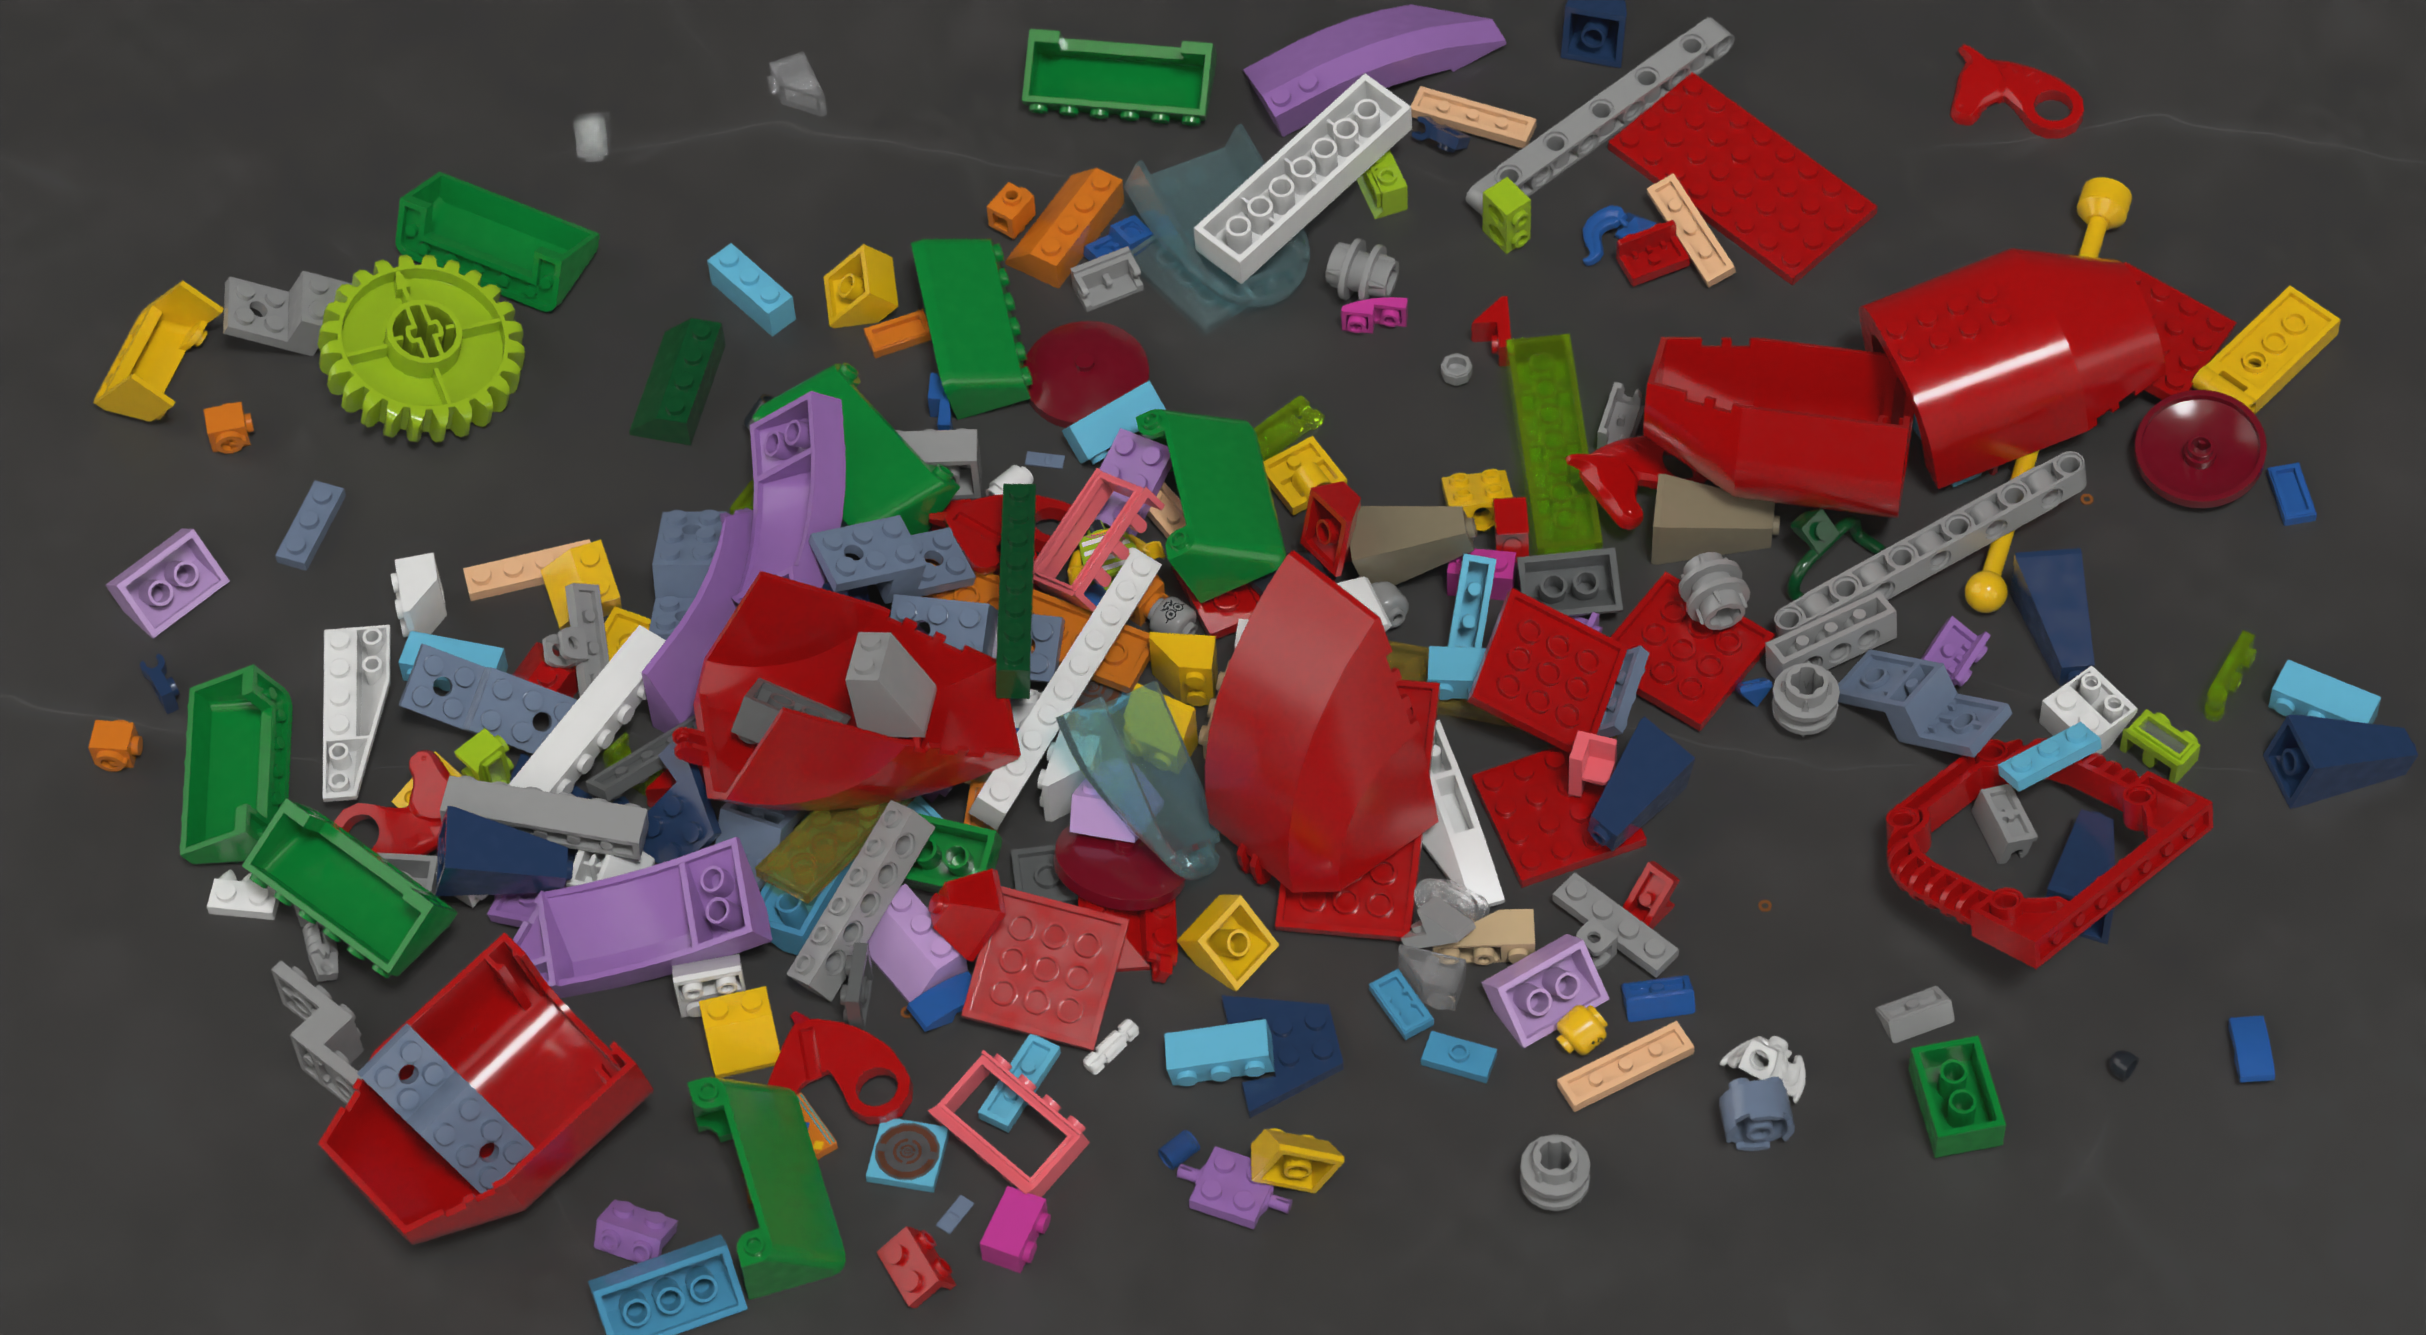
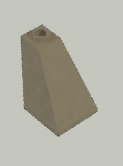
M1659 474L1653 522L1651 564L1659 565L1691 560L1693 557L1706 552H1717L1725 555L1771 548L1772 535H1779L1780 516L1774 515L1775 503L1736 498L1721 488L1667 474Z
M1360 506L1350 544L1351 558L1359 576L1368 578L1371 584L1388 581L1397 585L1461 557L1463 553L1468 554L1474 551L1473 537H1477V529L1473 517L1467 518L1462 506Z

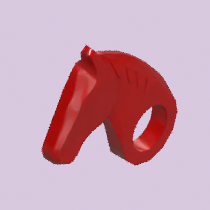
M1965 44L1958 49L1966 63L1959 74L1951 105L1950 117L1955 123L1966 126L1974 125L1981 113L1989 105L1996 102L1999 105L2005 102L2020 117L2031 133L2045 139H2062L2075 133L2081 125L2084 115L2083 98L2074 88L2060 78L2027 65L1987 59L1978 51ZM2055 100L2065 104L2071 113L2064 119L2051 121L2039 116L2035 111V107L2041 102Z
M1644 436L1625 438L1604 445L1591 454H1571L1565 458L1568 465L1579 469L1578 474L1614 522L1619 527L1627 530H1633L1640 526L1644 519L1642 508L1637 502L1636 497L1638 486L1657 490L1659 474L1675 476L1668 471L1662 459L1663 456L1671 454ZM1693 469V477L1686 479L1705 484L1708 480Z
M418 751L408 762L413 778V788L409 804L406 808L357 803L342 810L334 822L349 832L361 820H375L379 827V836L372 850L378 853L427 855L438 847V833L442 824L440 807L448 778L452 775L433 751Z

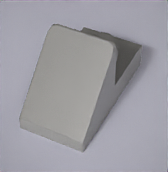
M1434 896L1418 908L1420 920L1411 925L1412 930L1403 936L1401 940L1406 951L1458 943L1473 931L1476 926L1474 921L1441 898Z

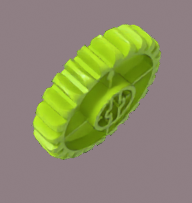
M400 255L398 267L393 268L388 261L382 259L375 262L373 275L367 270L357 271L353 274L352 285L342 284L336 290L334 302L329 303L324 310L323 324L319 330L318 347L321 351L319 366L321 371L328 375V389L332 394H343L341 407L346 412L354 413L360 409L362 410L361 424L364 426L372 427L378 421L384 423L383 434L391 438L396 436L398 431L402 429L406 430L409 442L418 443L422 432H429L431 439L435 442H444L447 429H451L459 437L469 435L471 422L476 426H486L491 422L492 412H502L508 405L510 394L517 390L525 359V348L522 345L523 328L520 323L514 321L515 309L513 305L506 301L499 302L501 289L497 285L489 284L482 288L480 286L482 278L480 272L471 270L466 275L459 274L460 264L454 260L448 261L444 268L437 267L436 258L432 255H425L421 265H415L409 255Z

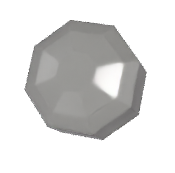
M1459 353L1446 356L1441 364V375L1444 381L1455 386L1468 383L1473 374V366L1469 358Z

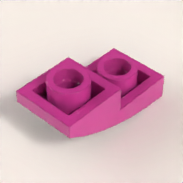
M1372 298L1344 305L1341 310L1342 330L1353 333L1373 334L1375 324H1382L1388 327H1406L1408 320V298Z

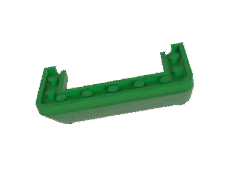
M848 363L833 364L762 404L752 417L754 422L810 391L842 400L846 447V480L842 519L849 526L900 515L910 535L925 533L933 525L929 522V514L943 512L960 489V486L952 478L953 473L947 467L941 464H937V466L926 464L857 389L861 382L858 377L859 372Z
M1153 409L1136 416L1137 426L1143 437L1168 446L1172 462L1170 472L1174 471L1186 526L1171 533L1167 538L1165 548L1168 561L1199 602L1203 603L1279 569L1286 558V550L1257 433L1251 424L1246 420L1163 409Z
M704 1077L687 1082L699 1132L706 1129L712 1130L717 1134L720 1143L731 1139L734 1140L759 1223V1229L743 1234L737 1243V1253L748 1299H756L840 1273L846 1263L845 1250L796 1093L790 1088L715 1077Z

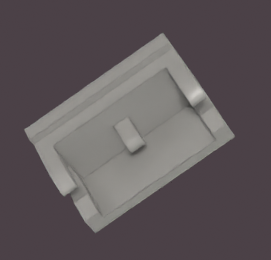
M1128 246L1070 268L1072 288L1086 312L1144 290L1143 283L1138 276L1141 274V271Z
M1614 382L1598 429L1597 450L1612 442L1636 437L1645 410V406L1642 405V393L1639 389L1635 390L1633 397H1629L1624 394V385Z
M2010 784L1980 790L1971 812L1997 864L2007 863L2014 851H2017L2019 857L2023 858L2029 852L2032 843L2037 841L2038 836L2013 787Z

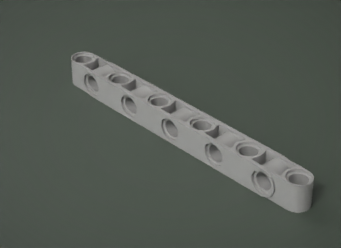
M1713 18L1704 19L1476 182L1469 189L1465 198L1466 202L1483 216V192L1506 177L1529 197L1628 126L1692 72L1696 75L1700 74L1704 69L1724 56L1731 49L1735 40L1734 36Z
M2067 451L2042 465L2033 467L1808 591L1802 597L1776 612L1774 622L1777 637L1876 591H1880L1888 600L2050 511L2061 502L2081 492L2087 485L2083 456L2074 451Z

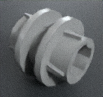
M1357 238L1352 244L1339 242L1334 247L1328 261L1325 276L1326 282L1338 289V296L1343 300H1348L1354 291L1358 292V301L1390 297L1398 278L1399 262L1395 261V258L1387 256V249L1384 245H1375L1371 253L1366 252V242L1364 239Z
M1717 552L1702 553L1689 560L1683 568L1684 574H1681L1682 580L1679 583L1678 591L1681 598L1686 602V611L1691 619L1700 622L1701 625L1705 624L1707 628L1712 630L1729 628L1739 622L1745 615V608L1748 607L1747 601L1750 598V589L1746 582L1742 580V571L1735 561L1727 559V557L1723 558Z
M1807 661V663L1792 665L1778 675L1773 686L1772 711L1774 718L1780 726L1804 737L1805 735L1817 734L1827 729L1835 721L1840 691L1838 682L1831 672Z
M1556 1134L1540 1137L1530 1143L1522 1154L1520 1165V1183L1525 1196L1536 1206L1552 1211L1569 1209L1581 1202L1588 1192L1591 1163L1587 1151L1576 1140L1568 1136Z

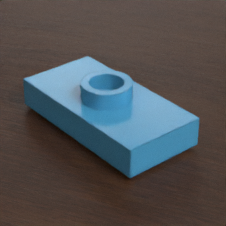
M1399 969L1369 984L1370 992L1404 1040L1434 1025V1018Z
M1431 1031L1421 1058V1065L1487 1083L1497 1057V1049Z

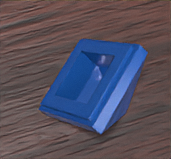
M1628 212V218L1626 219L1628 226L1620 225L1615 233V238L1622 239L1628 234H1635L1649 229L1656 222Z
M1762 677L1738 683L1735 686V691L1758 707L1773 687V684L1769 679Z

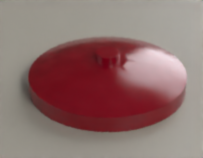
M1098 321L1072 322L1047 332L1031 347L1027 353V360H1024L1023 364L1024 367L1028 366L1033 385L1028 386L1031 397L1027 399L1029 404L1046 421L1062 428L1069 427L1150 381L1148 359L1140 343L1125 330L1112 324Z
M2190 390L2171 395L2158 402L2147 412L2137 430L2135 460L2140 475L2155 493L2181 506L2212 508L2235 501L2255 485L2265 466L2267 442L2260 421L2245 404L2224 393L2210 390Z
M1153 823L1146 827L1135 843L1070 832L1069 825L1059 835L1053 857L1054 868L1058 877L1073 893L1096 905L1127 911L1152 909L1175 899L1185 886L1189 869L1187 854L1179 841L1166 830Z

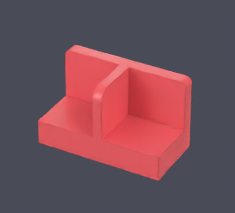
M1578 730L1569 757L1568 794L1582 797L1586 782L1599 785L1608 784L1617 763L1616 739Z

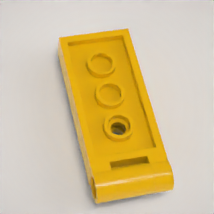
M2289 285L2206 366L2196 373L2192 380V383H2194L2192 388L2195 390L2216 391L2229 395L2245 404L2256 414L2338 335L2341 319Z

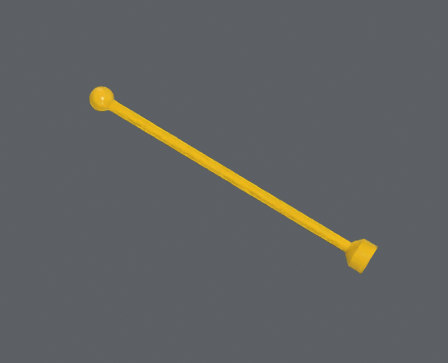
M2097 177L2088 180L2084 184L2077 205V213L2088 226L2079 256L2098 258L2106 230L2118 228L2125 223L2132 202V194L2121 182L2111 178ZM2039 450L2016 459L2010 480L2035 467ZM2015 530L1990 543L1983 570L1972 575L1966 583V601L1971 608L1980 613L1997 611L2007 599V585L2001 575Z

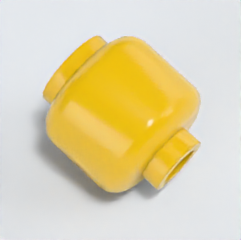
M1578 1004L1558 1020L1557 1029L1561 1035L1556 1039L1569 1054L1575 1050L1578 1054L1584 1056L1606 1039L1607 1033L1605 1028L1608 1024L1592 1005L1585 1007Z

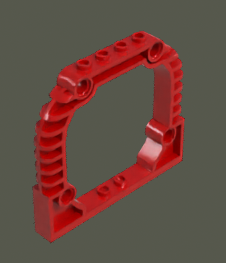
M2036 738L2023 746L2021 739L2005 743L2001 740L1990 739L1975 757L1961 755L1955 762L1940 771L1934 778L1919 787L1913 794L1887 813V864L1890 875L1896 881L1897 886L1902 891H1907L1911 898L1916 901L1923 900L1925 905L1931 909L1939 908L1943 915L1956 917V921L1962 925L1970 924L1973 937L2037 969L2212 830L2213 802L2150 771L2139 777L2135 770L2131 768L2122 769L2120 763L2114 760L2106 761L2105 756L2100 753L2090 754L2045 779L2069 785L2122 811L2125 826L2134 831H2143L2147 840L2125 858L2120 859L2116 865L2102 876L2097 877L2092 884L2070 901L2060 896L2026 898L2019 890L2014 888H2000L1992 891L1943 867L1925 855L1931 848V833L1975 800L1981 789L2009 784L1999 775L1998 764L2048 738Z

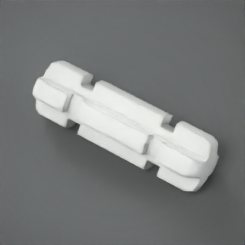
M1125 1019L1117 1026L1118 1031L1113 1030L1095 1048L1096 1052L1092 1051L1084 1058L1083 1066L1093 1075L1098 1074L1105 1067L1104 1063L1112 1061L1127 1046L1126 1042H1131L1139 1034V1028L1133 1021Z

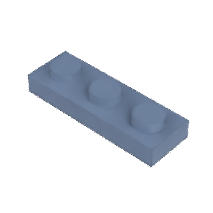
M314 481L275 555L277 563L305 571L308 570L346 497L344 488Z
M1642 646L1627 650L1597 735L1609 738L1622 734L1625 730L1649 656V652Z

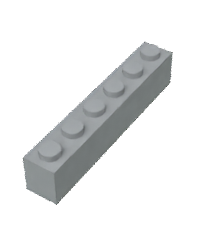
M449 776L440 807L441 821H443L447 806H454L568 848L637 860L641 859L649 828L648 809L636 804L627 803L622 805L610 803L602 798H580L567 792L557 794L545 792L536 787H515L501 781L493 783L479 781L470 776Z

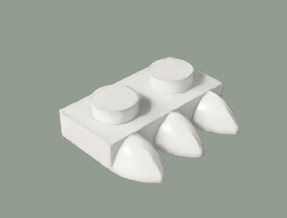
M230 869L219 879L214 878L207 909L209 914L275 920L279 900L274 897L276 891L270 886L265 889L254 883L250 879L252 873L246 875L242 881H237L234 872Z

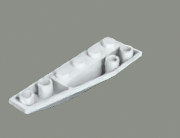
M390 625L324 630L323 802L356 800L391 684Z
M1437 720L1430 779L1439 822L1423 832L1422 846L1471 911L1474 912L1505 903V899L1464 779L1441 722Z

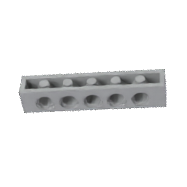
M890 800L786 975L808 991L832 1002L847 977L845 974L847 955H853L854 942L867 943L934 831L935 826L913 809Z

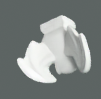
M1762 1036L1752 1038L1735 1047L1720 1062V1066L1728 1064L1731 1068L1739 1066L1738 1068L1761 1080L1779 1077L1783 1080L1788 1096L1793 1097L1795 1104L1800 1099L1805 1086V1066L1802 1057L1795 1055L1793 1063L1788 1062L1792 1052L1788 1050L1787 1041L1778 1036H1772L1769 1040Z

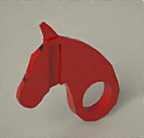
M1003 494L977 498L953 507L951 511L929 514L930 523L951 528L953 536L976 574L988 575L997 570L1000 562L997 548L1001 543ZM1036 495V523L1044 519L1061 521L1071 507V504ZM1037 527L1035 528V551L1041 552L1051 536L1042 533Z
M797 1011L790 1015L794 1025L783 1043L768 1085L790 1088L797 1095L809 1083L826 1075H831L839 1085L854 1117L867 1124H880L899 1118L904 1114L912 1103L913 1083L906 1068L887 1044L858 1027L842 1022L809 1019ZM887 1075L893 1077L898 1082V1089L894 1097L883 1105L870 1106L859 1100L862 1086L875 1076Z

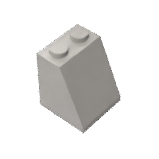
M858 632L846 676V684L857 727L890 737H925L937 692L936 684L891 632Z

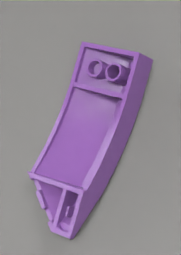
M1411 4L1354 17L1320 30L1243 69V72L1281 136L1285 137L1311 123L1364 74H1367L1383 87L1388 88L1421 76L1449 69L1454 72L1507 43L1492 19Z
M810 391L750 425L754 479L753 521L744 574L738 594L731 597L736 603L739 604L760 571L815 587H823L827 578L808 541L811 533L841 527L846 480V447L841 399Z
M749 508L735 510L733 515L726 512L720 513L722 529L718 545L699 591L678 626L641 672L652 725L664 733L695 715L693 703L704 658L739 605L731 597L738 594L750 546L753 510Z
M738 837L670 861L615 877L546 892L541 890L534 902L537 906L528 922L523 921L513 938V941L528 955L541 976L560 998L614 989L673 974L672 966L730 956L772 941L767 908Z

